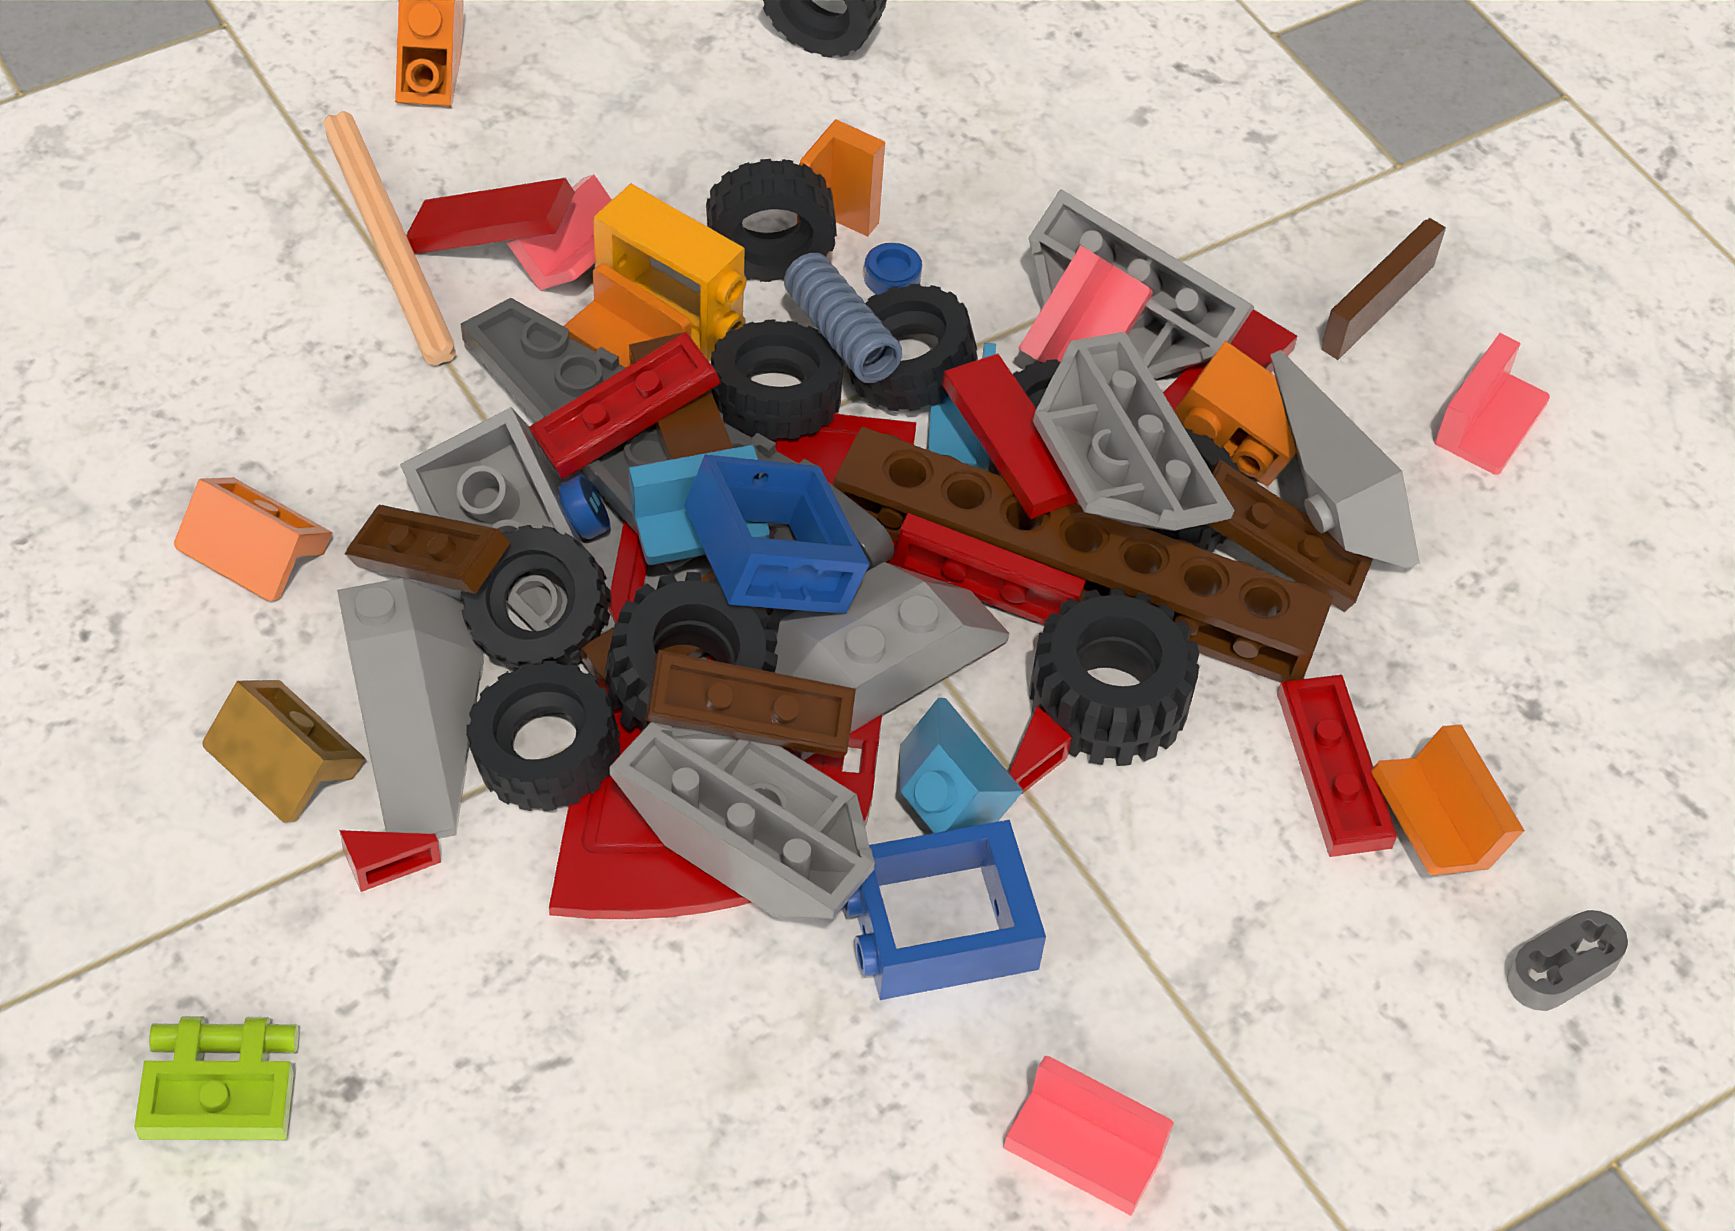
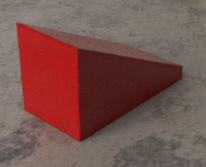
M1038 706L1009 772L1022 788L1023 793L1068 758L1072 738Z
M339 830L344 854L360 892L441 863L439 843L435 834Z

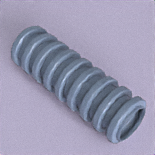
M808 253L793 261L786 271L784 288L805 315L810 318L814 326L819 329L832 348L845 361L846 365L852 369L855 376L865 383H875L891 375L898 367L902 358L900 343L892 336L888 328L882 324L881 320L874 315L864 300L857 295L847 280L840 275L837 268L821 253Z

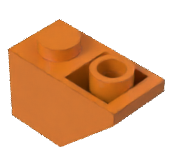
M399 0L396 103L452 106L462 54L464 0Z
M1225 340L1199 374L1174 412L1184 428L1193 430L1195 434L1206 435L1214 439L1216 445L1220 448L1223 446L1230 453V459L1233 463H1237L1242 473L1256 478L1268 487L1296 454L1297 450L1275 375Z

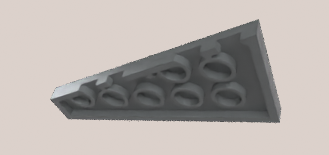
M509 298L461 323L462 340L536 422L625 369L619 365V357L602 347L595 352L569 337V329L513 298ZM724 423L733 448L753 445L758 460L817 466L806 459L797 463L777 452L776 443L759 433H756L751 438ZM653 424L579 470L637 533L630 508L629 467L667 461V457ZM695 557L664 562V564L672 571Z

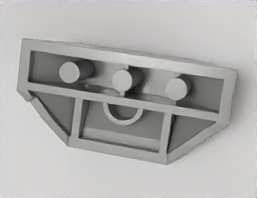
M1062 189L1059 190L1028 237L1032 255L1035 259L1044 305L1080 245L1152 289L1153 294L1129 332L1128 337L1154 379L1210 361L1225 340L1228 343L1232 342L1254 309V306L1248 301Z
M1124 331L1070 341L1062 361L1035 411L1033 423L1083 511L1131 526L1166 530H1179L1231 519L1234 513L1232 505L1127 333Z
M883 562L865 572L846 614L797 610L780 620L777 634L778 643L774 654L778 655L775 673L856 688L851 733L1007 642L1009 632L971 590ZM791 749L801 760H805L815 754Z
M651 722L610 766L612 778L666 847L774 917L834 918L874 870L875 862L872 850L869 848L857 794L780 746Z

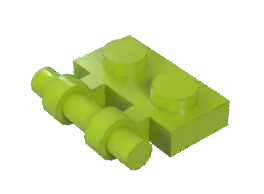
M182 1016L179 1024L153 1023L149 1035L150 1051L174 1052L173 1061H144L134 1125L138 1139L286 1140L294 1073L290 1061L266 1060L269 1057V1053L297 1052L299 1039L298 1025L271 1024L269 1017H246L244 1024H206L204 1016ZM205 1052L240 1053L239 1061H201L204 1058Z

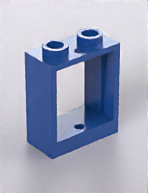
M705 454L684 506L728 604L846 614L870 563L820 466ZM763 473L761 478L753 479L755 475ZM744 520L789 524L797 541L752 537Z
M1010 819L869 845L875 862L874 870L843 906L847 917L857 916L862 933V935L855 937L858 965L863 977L873 975L879 1000L1039 970L1046 934ZM981 868L999 930L896 949L879 886Z

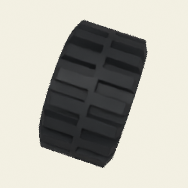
M687 572L685 581L677 582L672 573L659 577L656 590L648 583L636 590L634 602L627 600L620 610L618 621L614 625L605 667V684L610 685L608 696L612 709L622 708L620 722L628 730L639 726L642 732L651 723L645 721L654 660L658 651L667 647L691 645L709 653L718 662L775 673L778 655L774 654L778 641L775 629H766L769 616L764 608L757 607L752 609L750 606L729 605L716 575L713 583L701 581V572Z
M1110 588L1109 595L1100 596L1097 590L1084 592L1082 602L1080 603L1073 598L1063 602L1060 605L1059 614L1051 613L1044 622L1043 633H1039L1029 688V700H1033V714L1038 706L1072 736L1068 754L1074 757L1080 752L1091 755L1089 762L1103 765L1105 758L1115 759L1117 766L1131 765L1135 755H1138L1143 761H1147L1156 757L1159 746L1168 749L1176 741L1178 731L1183 730L1198 679L1200 665L1197 662L1200 653L1197 642L1189 641L1191 630L1185 621L1174 622L1173 616L1175 611L1164 603L1159 607H1155L1150 604V596L1139 592L1136 598L1124 596V589ZM1097 668L1117 669L1130 674L1140 683L1131 686L1110 685L1094 678L1087 671Z

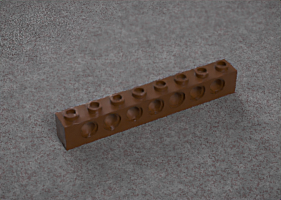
M861 426L834 478L833 486L877 519L895 542L898 541L902 524L907 514L910 513L1086 580L1079 603L1082 602L1084 592L1097 590L1100 596L1109 595L1110 588L1124 589V596L1136 598L1138 592L1151 597L1150 604L1159 607L1164 603L1175 611L1173 616L1174 622L1185 621L1191 630L1189 641L1197 642L1199 653L1280 683L1304 679L1334 596L1317 591L1307 584L1293 582L1256 569L1246 562L1232 560L1195 547L1185 540L1173 539L1143 527L1131 526L1086 513L1081 505L1077 503L1030 519L1002 476L965 464L952 456L940 455L904 442L894 435L882 434Z

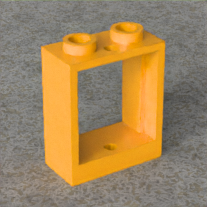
M632 183L593 217L595 268L601 263L606 264L688 317L691 321V338L708 361L711 360V353L714 352L715 343L718 339H723L726 336V332L733 328L738 329L746 323L743 316L744 290L746 287L744 247ZM651 257L699 284L700 294L651 266Z

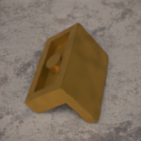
M280 680L236 681L202 742L203 748L284 823L297 821L319 782L353 779L365 760V757Z

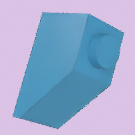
M937 698L900 744V792L933 833L998 822L1023 793L1022 788L946 698Z

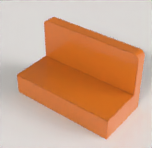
M835 119L801 158L799 165L805 164L811 167L815 174H821L826 180L827 188L830 187L833 194L836 222L868 237L879 224L885 141ZM797 214V223H799L800 216Z
M601 263L593 270L594 300L564 325V327L569 329L570 338L595 352L602 347L619 357V365L624 368L631 365L629 344L686 331L691 337V321L688 317L604 263Z
M234 477L201 478L197 482L174 540V547L263 599L275 601L281 598L297 557L324 555L333 532Z
M1462 724L1442 726L1415 758L1380 760L1371 770L1373 777L1427 872L1431 875L1488 870L1525 831Z

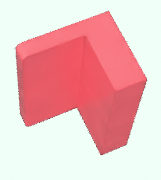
M595 175L582 178L572 187L575 194L556 234L516 239L507 242V245L539 290L573 281L595 263L593 217L612 200Z
M1080 245L1018 349L1042 363L1053 359H1058V362H1061L1070 341L1124 331L1128 335L1151 298L1153 291L1147 285Z
M1502 333L1498 334L1448 404L1435 441V445L1494 475L1502 472L1547 406L1550 398L1547 392L1510 374L1521 343Z
M1044 1056L1037 1068L1033 1090L1006 1135L1004 1149L1132 1216L1163 1159L1174 1123L1166 1116L1050 1056Z

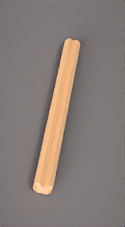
M341 111L337 115L329 114L323 123L326 129V136L424 360L431 366H438L442 362H450L456 355L454 341L353 116L346 111Z

